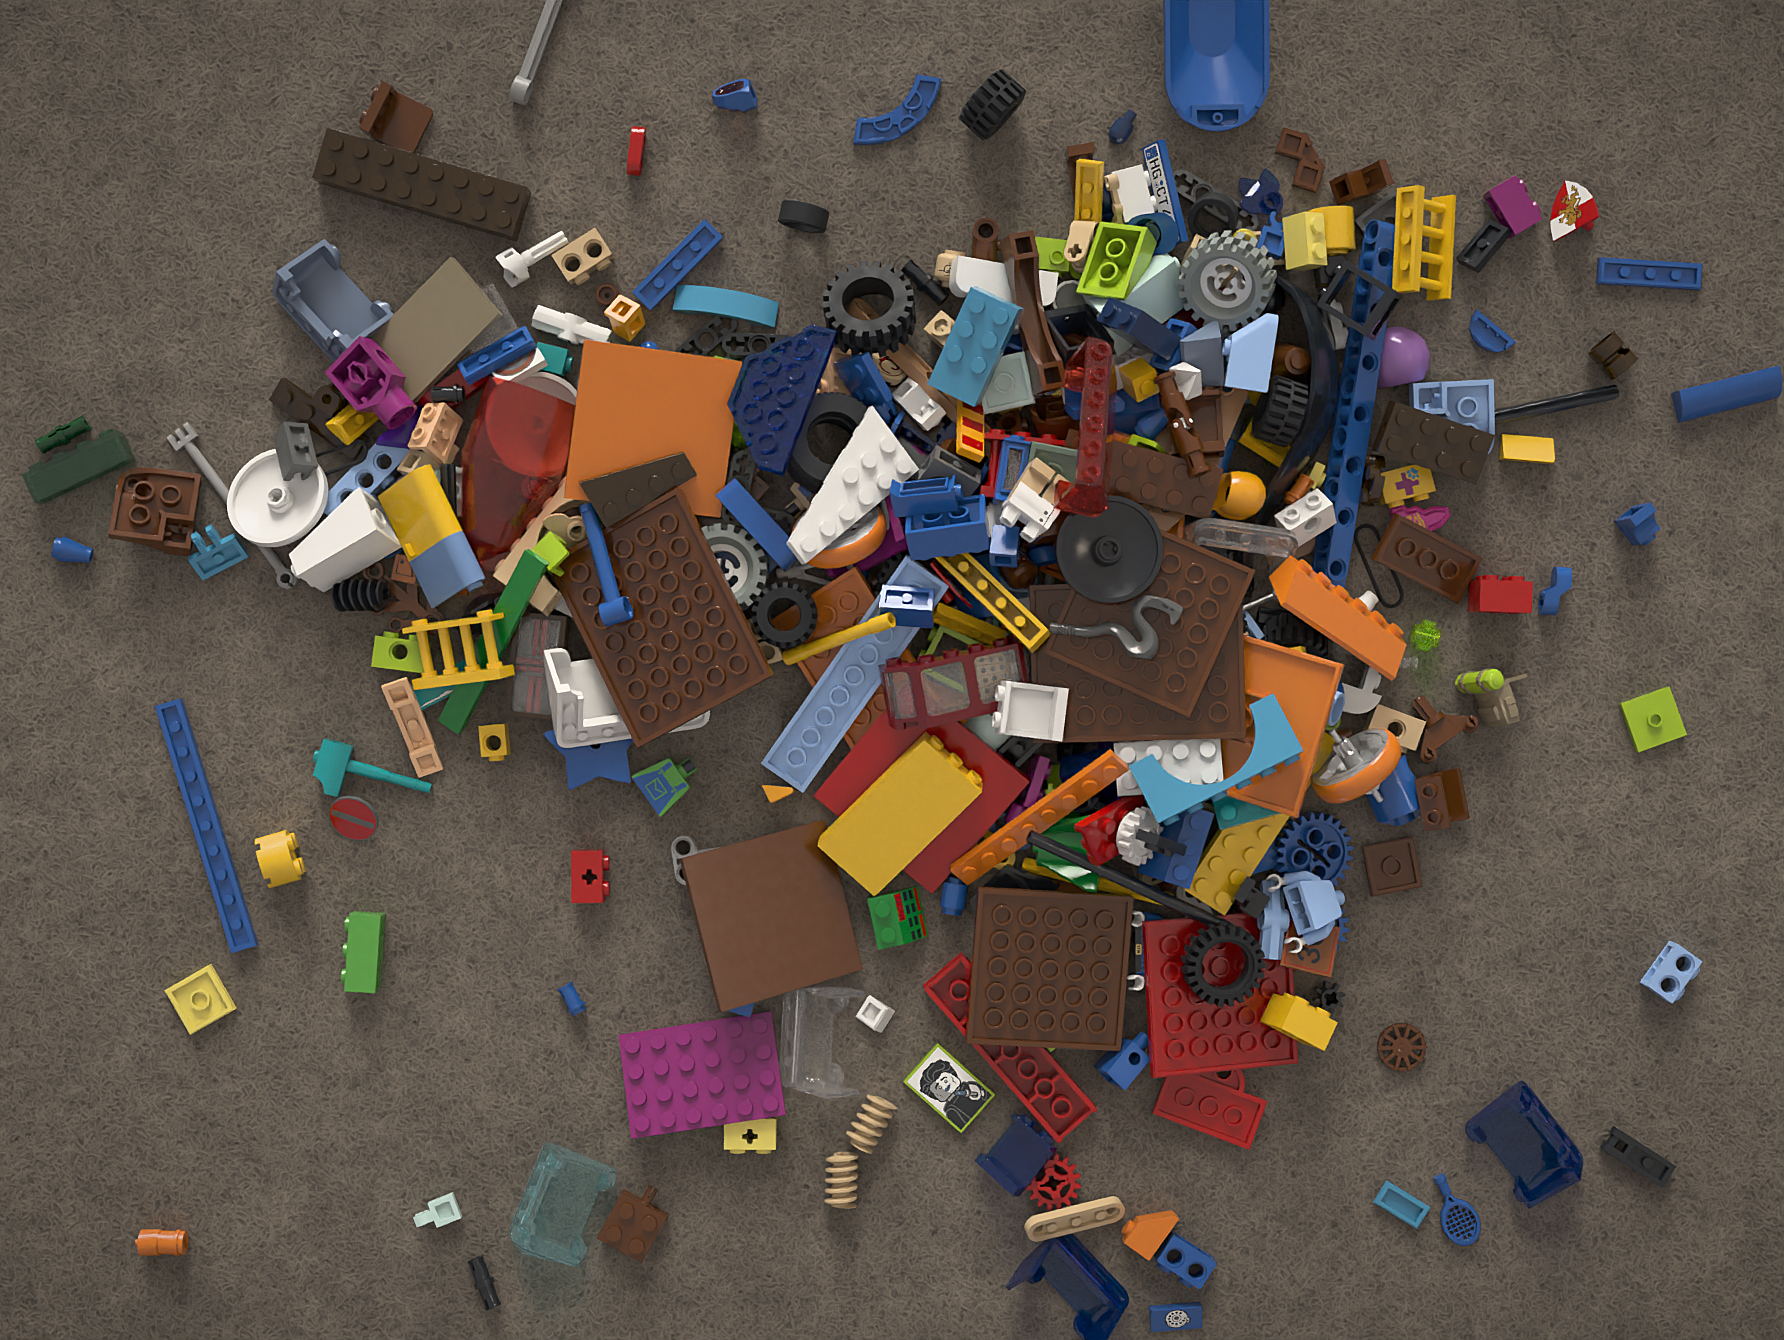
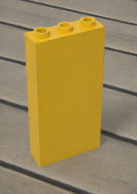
M927 732L916 740L819 837L817 846L874 897L982 793L983 783L981 777L975 771L966 769L962 765L963 762L959 756L953 752L950 754L943 748L944 745L935 735L930 736Z

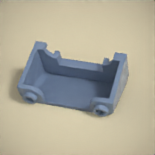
M323 239L276 272L272 292L277 302L334 363L359 336L371 339L394 314L388 303L379 300L372 303L340 268L341 254L339 250Z

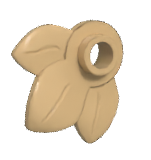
M556 513L542 520V524L547 528L543 537L549 531L562 537L568 544L565 547L567 550L587 537L581 516L570 518L565 514ZM575 526H580L578 529H572Z

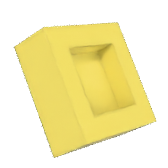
M1312 463L1307 473V476L1314 481V484L1309 489L1310 491L1316 487L1320 488L1326 474L1323 473L1325 465L1321 463Z

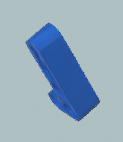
M735 478L715 495L785 572L799 561L786 544L789 536Z

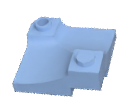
M1494 379L1409 383L1410 407L1495 435ZM1493 439V441H1492V444H1491V447H1490V450H1489L1488 454L1491 452V450H1492V448H1493L1494 439Z

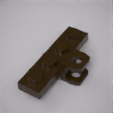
M282 378L269 401L299 422L308 424L310 430L334 447L344 444L325 425L342 411L348 403V400L334 383L321 386L312 397L287 378ZM362 433L355 440L360 439L366 443L369 437ZM356 443L339 450L351 459H356L363 449V445Z

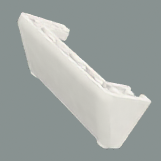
M565 649L544 650L546 680L554 733L558 745L563 748H572L631 739L632 737L594 659L571 662L569 653ZM710 711L671 732L696 729L704 726L709 721Z

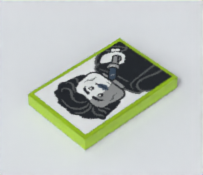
M938 1042L903 1080L907 1086L960 1133L964 1131L995 1096L991 1089Z

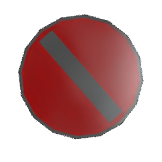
M339 797L332 803L329 809V821L332 827L347 839L356 841L367 840L375 834L379 826L375 809L359 797Z

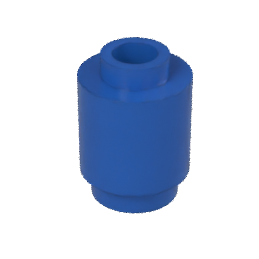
M949 877V881H943L940 906H942V913L962 916V911L966 908L969 885L964 884L958 877Z

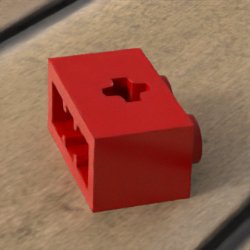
M574 849L571 851V903H603L605 896H610V881H605V871L610 869V857L605 855V849ZM590 869H592L593 874H597V878L592 883H590L589 878H585V874Z

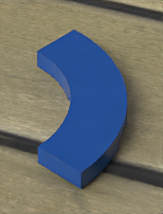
M916 74L910 93L895 110L878 117H857L853 144H882L895 140L911 131L925 118L937 98L942 78Z

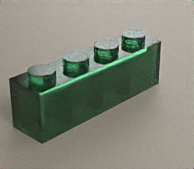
M113 429L103 431L98 435L99 438L92 442L90 440L82 441L75 445V450L68 453L67 451L59 452L53 455L52 460L45 464L39 462L29 466V471L21 475L34 502L45 504L137 461L124 433L117 430L114 431Z

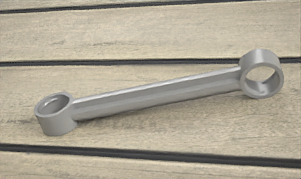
M546 0L520 73L512 83L509 94L510 101L524 106L528 103L533 89L534 77L563 0Z

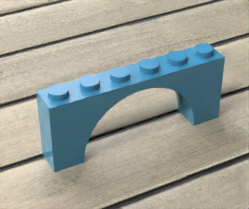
M1274 693L1249 705L1255 725L1254 746L1243 767L1226 780L1207 785L1184 782L1168 773L1158 763L1153 754L1129 765L1158 824L1164 822L1165 826H1168L1180 820L1179 814L1187 810L1189 814L1197 812L1204 808L1203 802L1211 798L1213 802L1221 800L1228 796L1227 790L1235 786L1237 790L1243 789L1252 784L1251 778L1259 774L1262 778L1276 772L1275 766L1283 762L1288 766L1300 760L1299 754L1303 753V749Z

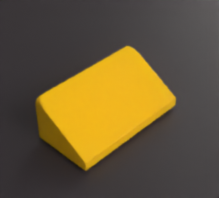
M349 404L325 425L343 443L349 445L377 422L379 418L375 413L356 411Z
M1501 434L1499 460L1553 464L1555 463L1553 438Z

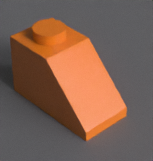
M1172 1210L1136 1216L1133 1221L1128 1220L1122 1228V1240L1149 1261L1175 1226L1179 1217Z

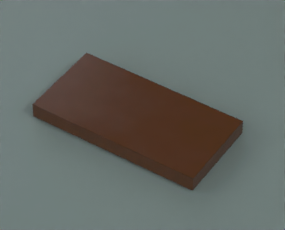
M1395 513L1371 560L1458 604L1482 558Z

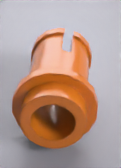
M1300 474L1290 491L1285 492V503L1290 506L1303 498L1314 484V481L1309 476Z

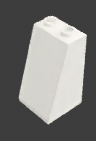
M359 487L289 554L292 562L291 570L298 579L301 578L311 587H316L320 591L326 592L335 583H341L344 579L350 578L402 546L380 501Z

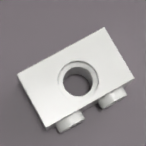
M1318 488L1274 515L1279 536L1293 550L1337 523L1333 503Z

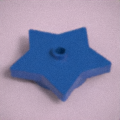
M554 729L544 733V737L566 759L567 786L569 790L596 777H603L623 783L631 782L627 749L633 741L632 738L600 743L598 749H593L590 745L563 748L557 743Z

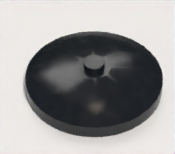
M1099 496L1078 505L1062 522L1055 544L1056 561L1066 583L1081 596L1100 603L1123 602L1142 593L1157 576L1163 559L1162 535L1154 518L1138 503L1120 496Z

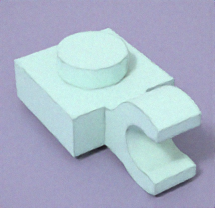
M452 1192L429 1201L428 1206L430 1210L417 1213L413 1217L416 1227L434 1221L438 1228L461 1219L462 1214Z

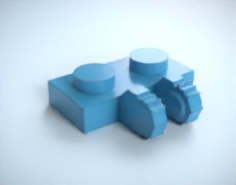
M210 524L205 527L208 537L213 542L209 546H206L200 534L197 532L191 534V538L199 551L188 556V559L202 580L249 557L248 551L235 533L221 539L216 529Z

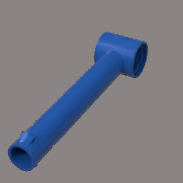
M591 503L583 504L579 508L605 603L599 605V614L604 625L608 627L632 619L633 609L626 596L620 597L598 514Z

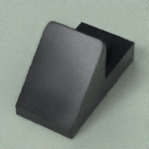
M1247 876L1231 900L1233 904L1230 908L1252 918H1258L1270 898L1253 887L1256 881Z

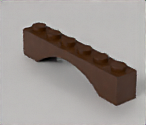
M1034 231L1009 234L999 242L1013 304L1024 308L1017 323L1025 352L1033 395L1058 391L1068 385L1063 362L1053 343L1043 309L1039 281V253Z

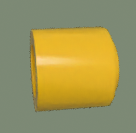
M1328 206L1307 211L1324 214L1327 257L1346 256L1348 253L1356 250L1353 207Z

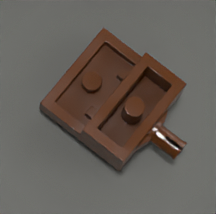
M648 1185L642 1198L623 1189L597 1236L598 1240L641 1263L668 1216L667 1212L651 1204L658 1192V1189L654 1187L651 1195L648 1196L653 1188L651 1185Z

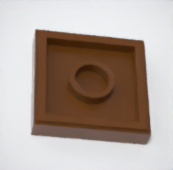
M1413 836L1361 846L1372 897L1423 887Z

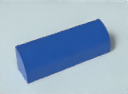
M1775 366L1673 392L1671 395L1678 423L1779 398L1782 392V374L1780 366Z

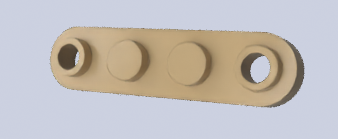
M1110 1196L1034 1215L1026 1221L1024 1229L1030 1240L1039 1242L1117 1222L1123 1217L1125 1208L1118 1197Z

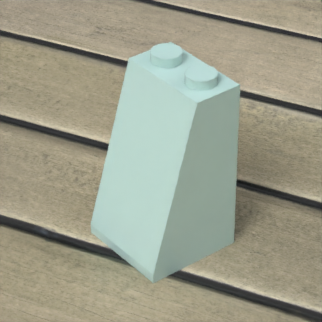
M1168 253L1153 256L1149 267L1125 301H1118L1143 310L1163 324L1184 308L1183 304L1186 301V297L1180 299L1178 293L1182 285H1178L1179 272L1181 270L1178 259L1176 257L1172 258ZM1083 295L1086 304L1089 305L1098 318L1109 298ZM1105 327L1115 341L1113 352L1117 356L1133 346Z

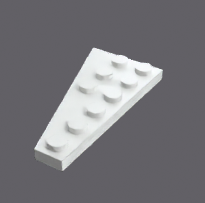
M873 406L867 409L862 422L856 427L848 445L842 450L824 480L820 491L813 498L811 506L801 518L786 543L802 565L806 564L890 494L892 479L899 483L905 482L919 470Z

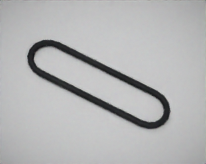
M357 439L349 445L344 443L316 453V458L356 443L363 445L364 454L361 459L324 472L327 476L362 463L368 454L367 444L363 440Z
M1362 524L1354 532L1355 544L1379 601L1387 608H1396L1401 605L1404 599L1401 584L1395 571L1390 569L1400 592V599L1395 604H1387L1382 598L1357 536L1361 529L1370 528L1374 531L1378 542H1380L1381 537L1374 526Z

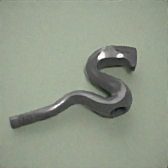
M1142 595L1137 598L1132 605V619L1142 636L1141 642H1137L1128 630L1114 622H1103L1094 626H1072L1051 622L1050 633H1062L1063 635L1088 638L1111 634L1117 638L1129 657L1152 659L1158 652L1159 638L1153 627L1145 620L1143 611L1148 608H1154L1170 615L1171 625H1175L1180 619L1184 608L1174 601L1158 596Z

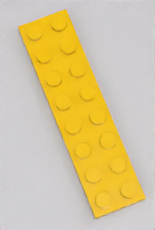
M1326 732L1323 734L1311 777L1321 769L1333 750L1332 745L1335 741ZM1278 814L1225 830H1220L1219 828L1199 859L1190 889H1182L1225 916L1233 904L1231 900L1246 877L1251 876L1289 818V815Z

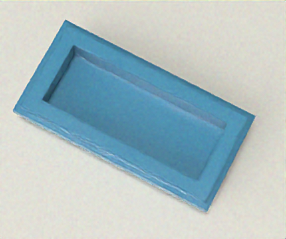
M1387 1180L1373 1201L1418 1229L1431 1208Z

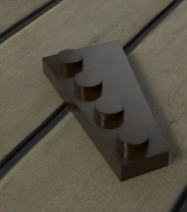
M682 451L651 460L644 464L634 465L623 470L600 475L599 477L582 480L579 483L607 528L697 476Z

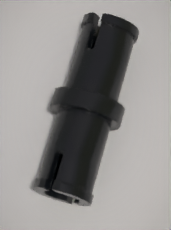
M912 259L902 268L901 272L917 286L916 289L919 292L923 291L938 306L943 304L950 295L933 280L934 276L930 273L927 275Z
M481 1255L469 1260L467 1263L476 1282L474 1287L475 1290H479L485 1311L501 1305V1301H499L493 1282H495L494 1277H490L484 1256Z

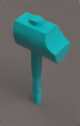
M323 739L321 749L315 750L312 762L316 763L313 776L321 781L324 787V794L340 796L347 772L386 781V783H394L414 789V791L418 790L425 793H430L432 783L351 760L354 746L336 740Z

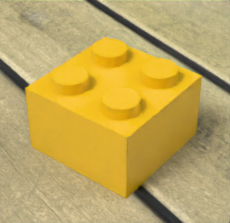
M1285 992L1283 996L1273 993L1260 1022L1302 1044L1325 1051L1338 1023L1329 1018L1331 1013L1319 1007L1315 1008L1309 1005L1310 1002L1298 996L1294 997Z

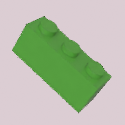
M354 911L349 914V917H346L344 929L345 933H348V942L344 943L343 958H346V969L343 968L341 973V984H344V991L377 993L380 991L386 913Z

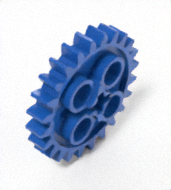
M1306 811L1305 817L1299 814V817L1296 818L1297 822L1289 819L1288 824L1290 827L1288 829L1282 827L1281 829L1284 833L1283 837L1276 836L1275 838L1280 842V845L1273 847L1274 850L1278 851V855L1272 857V860L1279 862L1274 867V870L1282 872L1279 875L1281 878L1285 877L1284 874L1299 871L1312 873L1313 868L1317 866V871L1314 875L1319 876L1321 880H1330L1337 887L1336 878L1345 879L1342 870H1350V867L1345 864L1346 861L1353 860L1352 856L1347 855L1348 851L1354 849L1353 846L1347 844L1352 839L1351 836L1344 834L1347 831V827L1341 826V821L1333 818L1332 815L1323 814L1319 811H1316L1315 814ZM1314 830V836L1309 840V834ZM1299 839L1305 846L1312 848L1313 853L1327 861L1328 867L1321 860L1314 858V855L1307 849L1301 847L1297 840ZM1332 845V851L1327 855V850ZM1297 851H1299V856L1294 861V855Z

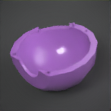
M1406 327L1386 328L1377 387L1383 389L1422 381L1430 366V352L1425 340L1416 331Z

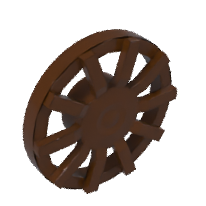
M1408 1023L1389 1025L1382 1031L1377 1042V1051L1381 1061L1395 1071H1409L1417 1067L1423 1061L1427 1049L1422 1033ZM1398 1028H1406L1404 1036H1400ZM1393 1029L1396 1034L1394 1039L1387 1035ZM1410 1029L1413 1030L1416 1035L1411 1039H1407ZM1384 1038L1391 1042L1390 1046H1382ZM1418 1038L1420 1039L1421 1045H1412L1414 1041ZM1412 1049H1421L1419 1056L1414 1054ZM1382 1050H1391L1392 1053L1384 1057ZM1396 1055L1397 1059L1394 1066L1388 1061ZM1409 1055L1416 1059L1412 1064L1409 1062ZM1401 1058L1405 1060L1406 1066L1399 1067Z

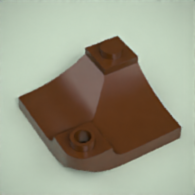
M146 467L125 471L121 474L117 483L108 537L110 539L149 546L164 551V554L190 556L193 546L191 534L195 530L201 474ZM136 483L133 488L129 487L130 484Z

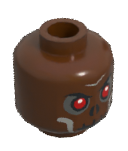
M1019 551L1020 559L1018 560L1017 568L999 566V573L1009 587L1013 589H1026L1035 582L1038 569L1027 553Z

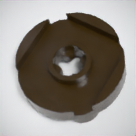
M1366 455L1359 503L1364 506L1374 507V503H1378L1385 482V476H1381L1380 472L1381 468H1386L1385 458L1382 455Z

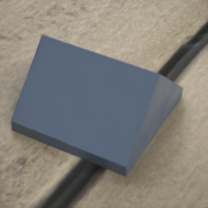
M1212 321L1179 341L1181 362H1186L1201 370L1202 387L1225 385L1218 321Z

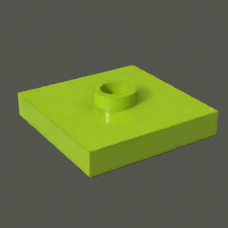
M1664 687L1619 704L1636 752H1641L1687 735L1670 687Z

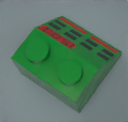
M918 885L880 893L875 897L873 895L867 896L878 950L904 945L928 936Z

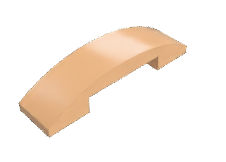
M407 677L381 685L390 710H393L409 749V756L418 778L443 770V765L428 723Z

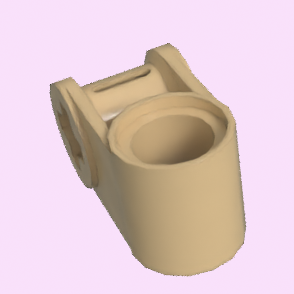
M1075 220L1071 223L1064 256L1072 263L1074 270L1079 273H1083L1100 222Z

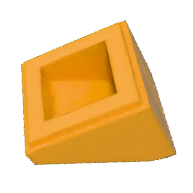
M762 785L769 801L772 803L795 791L793 787Z

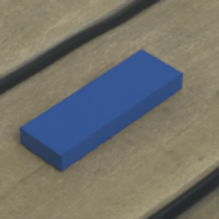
M523 326L458 362L457 365L467 384L471 385L537 348V345L526 326Z

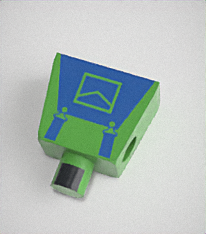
M670 757L631 777L660 817L692 787L686 777L698 769L690 757L678 765Z

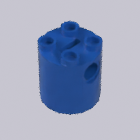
M1401 755L1396 768L1380 783L1378 792L1383 797V801L1377 802L1372 794H1366L1378 823L1400 826L1413 821L1420 812L1415 785L1416 778L1408 766L1406 755Z

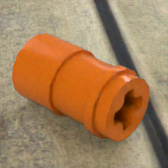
M142 1229L138 1239L135 1241V1245L140 1256L185 1255L187 1252L189 1236L187 1231L180 1229L176 1231Z

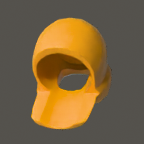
M1242 471L1224 473L1221 476L1212 510H1216L1224 518L1244 520L1256 514L1262 508L1266 499V488L1262 480L1255 474ZM1228 487H1230L1229 495H1228V498H1227V501H1226V500H1225L1226 492H1227Z

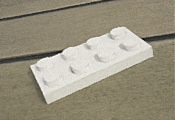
M1220 739L1153 740L1114 743V753L1127 764L1129 770L1116 779L1118 797L1143 795L1129 765L1151 754L1154 755L1158 763L1168 773L1184 782L1207 785L1223 781Z

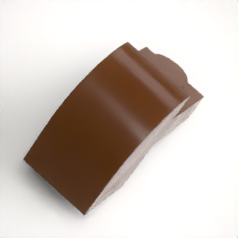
M1386 159L1379 160L1363 169L1347 172L1329 181L1337 206L1375 195L1383 191L1382 189L1394 184Z

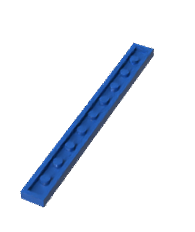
M183 698L157 705L155 709L230 951L234 953L259 945Z

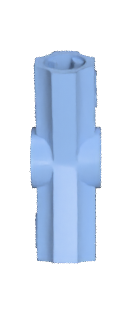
M1272 879L1268 881L1262 880L1260 891L1269 896L1270 899L1257 918V926L1260 930V949L1264 952L1265 959L1281 960L1284 932L1288 930L1290 922L1289 911L1285 909L1284 885H1281L1275 892L1267 891L1269 887L1277 886L1276 881Z

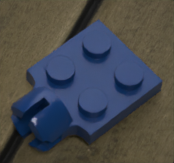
M869 352L840 358L833 363L839 378L845 383L852 398H857V401L863 402L868 408L873 406L886 425L890 423V418L893 415L897 418L899 413L892 400L894 397Z

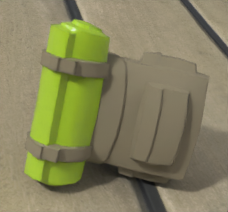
M1483 669L1477 672L1466 671L1457 676L1455 685L1462 693L1474 694L1479 707L1478 713L1486 727H1498L1520 721L1516 701L1509 683L1526 678L1527 673L1503 678L1502 673L1497 669Z

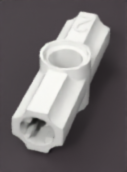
M538 305L534 312L531 325L536 329L557 335V338L568 342L569 340L576 345H579V343L583 344L584 339L610 343L613 333L612 330L589 323L586 319L567 312L563 314Z

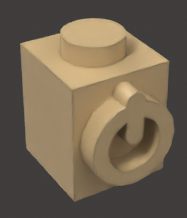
M941 310L924 330L930 339L943 349L955 321Z

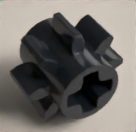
M1323 981V987L1320 989L1314 987L1315 991H1317V997H1313L1312 1001L1320 1002L1319 1008L1325 1010L1327 1007L1334 1014V1008L1337 1006L1343 1007L1341 997L1346 996L1344 992H1337L1339 984L1336 982L1330 987L1327 981ZM1326 993L1331 994L1334 999L1332 1001L1326 1000L1324 995Z

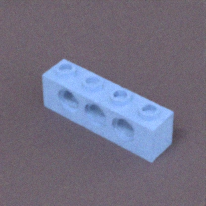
M375 443L368 451L366 459L362 463L353 466L328 492L324 513L329 516L345 500L347 494L352 493L359 487L377 499L376 494L382 488L386 490L395 482L394 476L399 472L397 468L410 449L379 446ZM385 456H390L392 464L388 469H382L381 460ZM371 474L374 482L372 486L365 488L363 478Z

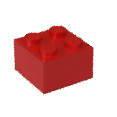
M1499 575L1476 576V580L1470 581L1468 584L1467 612L1532 613L1533 582L1525 581L1524 576L1502 577V580H1499Z

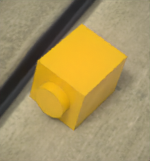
M1140 357L1118 368L1124 390L1137 402L1160 392L1157 384L1153 383V379L1157 377L1156 371L1143 358Z

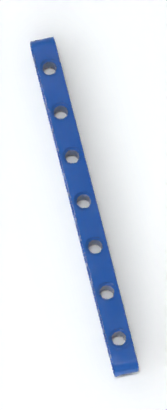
M1373 219L1367 224L1364 231L1358 268L1392 288L1395 225ZM1357 276L1350 319L1363 326L1385 292ZM1387 322L1374 341L1350 326L1348 329L1323 494L1333 503L1337 523L1316 536L1312 561L1314 572L1317 574L1322 572L1329 578L1331 584L1334 586L1340 585L1344 589L1349 569Z

